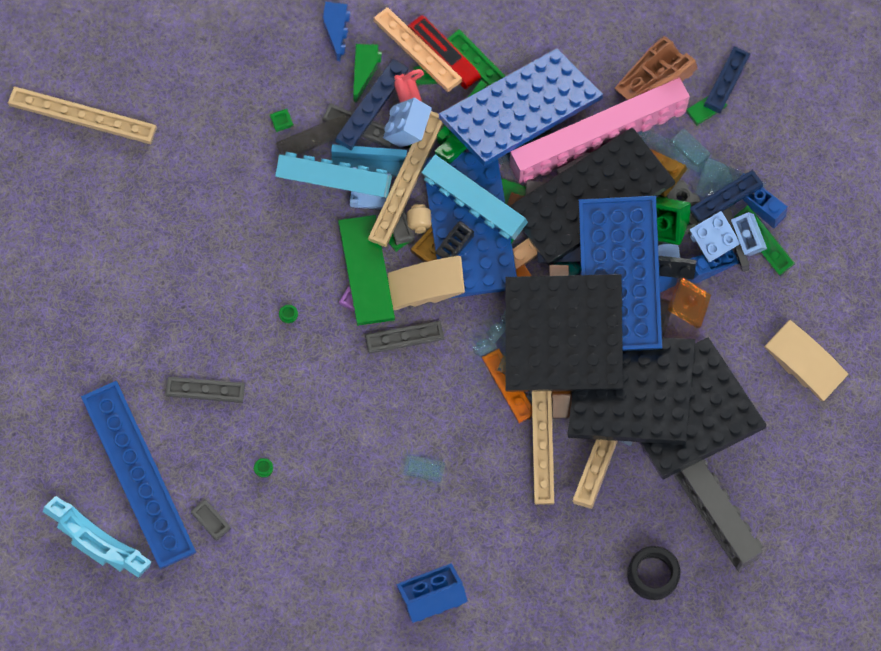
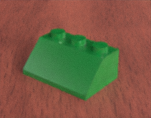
M656 197L658 241L676 245L681 244L690 221L691 203Z

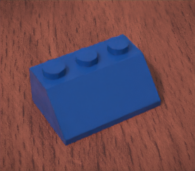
M452 563L396 584L412 623L422 621L435 614H441L448 609L459 607L468 602L463 583Z

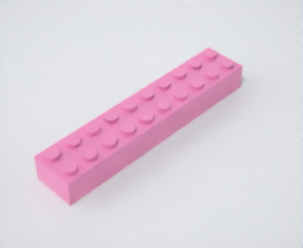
M677 78L511 151L510 167L518 183L524 182L526 184L527 180L533 181L534 177L548 175L551 170L557 167L561 168L580 156L599 149L626 130L634 128L637 133L640 131L646 132L658 123L659 125L666 123L669 118L682 116L687 110L690 96L681 79Z

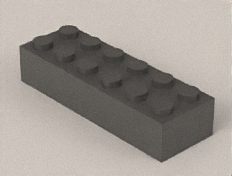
M704 459L674 474V476L739 572L759 559L763 552V546L758 538L753 537L751 527L746 521L743 522L739 509L736 505L731 504L729 494L724 488L721 489L717 476L709 471L707 468L708 463Z

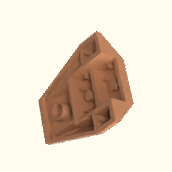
M664 36L649 48L618 83L615 90L626 100H629L677 78L684 81L686 78L691 77L693 72L698 69L696 61L687 53L682 55L673 42Z

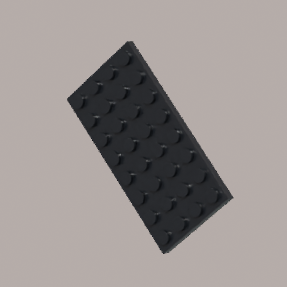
M631 128L509 207L526 218L528 223L522 231L549 266L581 246L580 199L657 197L674 186L675 180L635 129Z

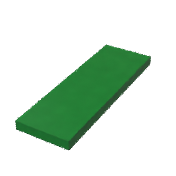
M376 215L338 220L357 326L395 320L382 246L368 239L377 220Z

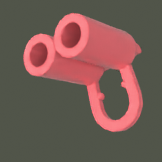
M413 70L405 76L404 74L394 76V86L400 103L412 98L422 102L416 80L424 75L423 70Z

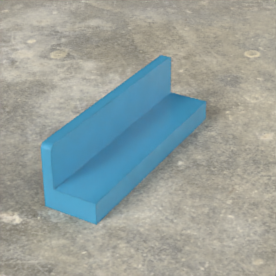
M332 145L331 150L332 164L339 165L340 162L351 164L350 168H357L358 165L369 167L368 171L371 172L381 169L386 170L387 173L394 177H397L407 156V150L354 146L352 150H349L342 145Z

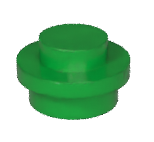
M293 305L281 307L279 318L282 322L290 324L296 321L298 311Z
M261 458L255 462L254 472L257 476L266 478L272 474L273 464L269 459Z

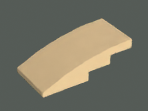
M461 256L419 263L388 273L394 310L410 305L416 307L428 302L437 303L465 293Z
M788 320L764 346L786 372L793 374L820 401H825L848 375L828 352L791 320Z

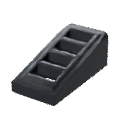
M459 221L435 253L441 258L458 256L473 239L474 231ZM456 236L458 239H460L461 243L455 240L454 237ZM451 242L457 248L454 249L452 246L449 245V243ZM445 248L452 253L451 256L444 251Z

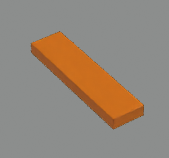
M500 349L483 356L482 360L518 423L520 424L531 418L532 405L525 393L506 392V360Z

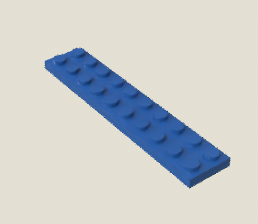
M117 380L81 396L160 570L196 554V550Z

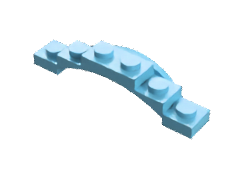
M55 496L44 506L43 512L58 522L57 528L72 538L71 544L102 566L107 562L120 572L125 568L138 578L150 567L151 561L142 556L138 550L119 542L102 531L71 504L65 503Z

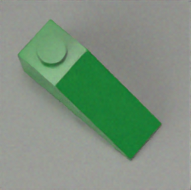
M356 44L354 102H358L378 69V63H381L382 52L378 51V45Z

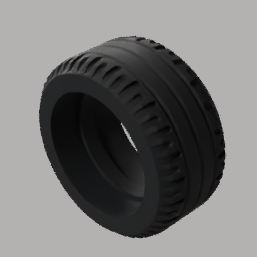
M648 546L639 550L632 557L627 570V578L631 588L637 595L648 600H660L669 596L675 590L681 574L679 562L674 554L659 546ZM647 558L662 560L669 567L671 573L669 582L660 588L646 586L641 582L637 574L639 564Z

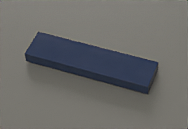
M735 46L733 47L704 107L721 114L751 53Z
M751 170L690 207V212L700 224L762 188L763 182L754 170Z

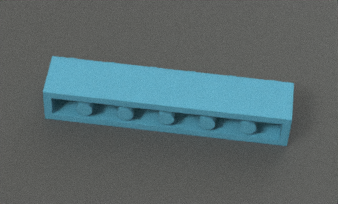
M286 152L285 155L279 154L275 177L385 198L389 195L392 176L387 175L386 170L376 169L375 172L368 171L369 167L358 165L357 169L350 168L351 164L340 162L339 165H334L332 160L322 159L321 162L314 161L315 157L304 155L302 159L296 158L297 154Z
M437 155L433 156L421 172L425 177V182L431 186L437 185L440 188L439 191L446 197L449 195L454 197L456 204L462 208L464 205L470 209L469 213L476 218L480 216L485 219L484 223L493 229L495 226L500 230L499 234L507 240L509 237L515 240L528 223L521 214Z

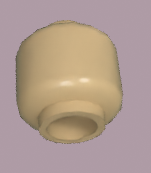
M423 204L411 206V209L407 211L408 227L415 230L417 234L425 233L426 229L432 226L431 210Z

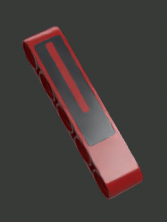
M420 15L407 25L462 78L460 85L467 90L481 78L478 70L425 16Z

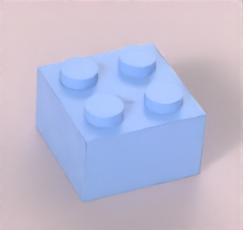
M416 98L394 105L390 110V118L384 128L383 138L399 148L422 141L432 108Z

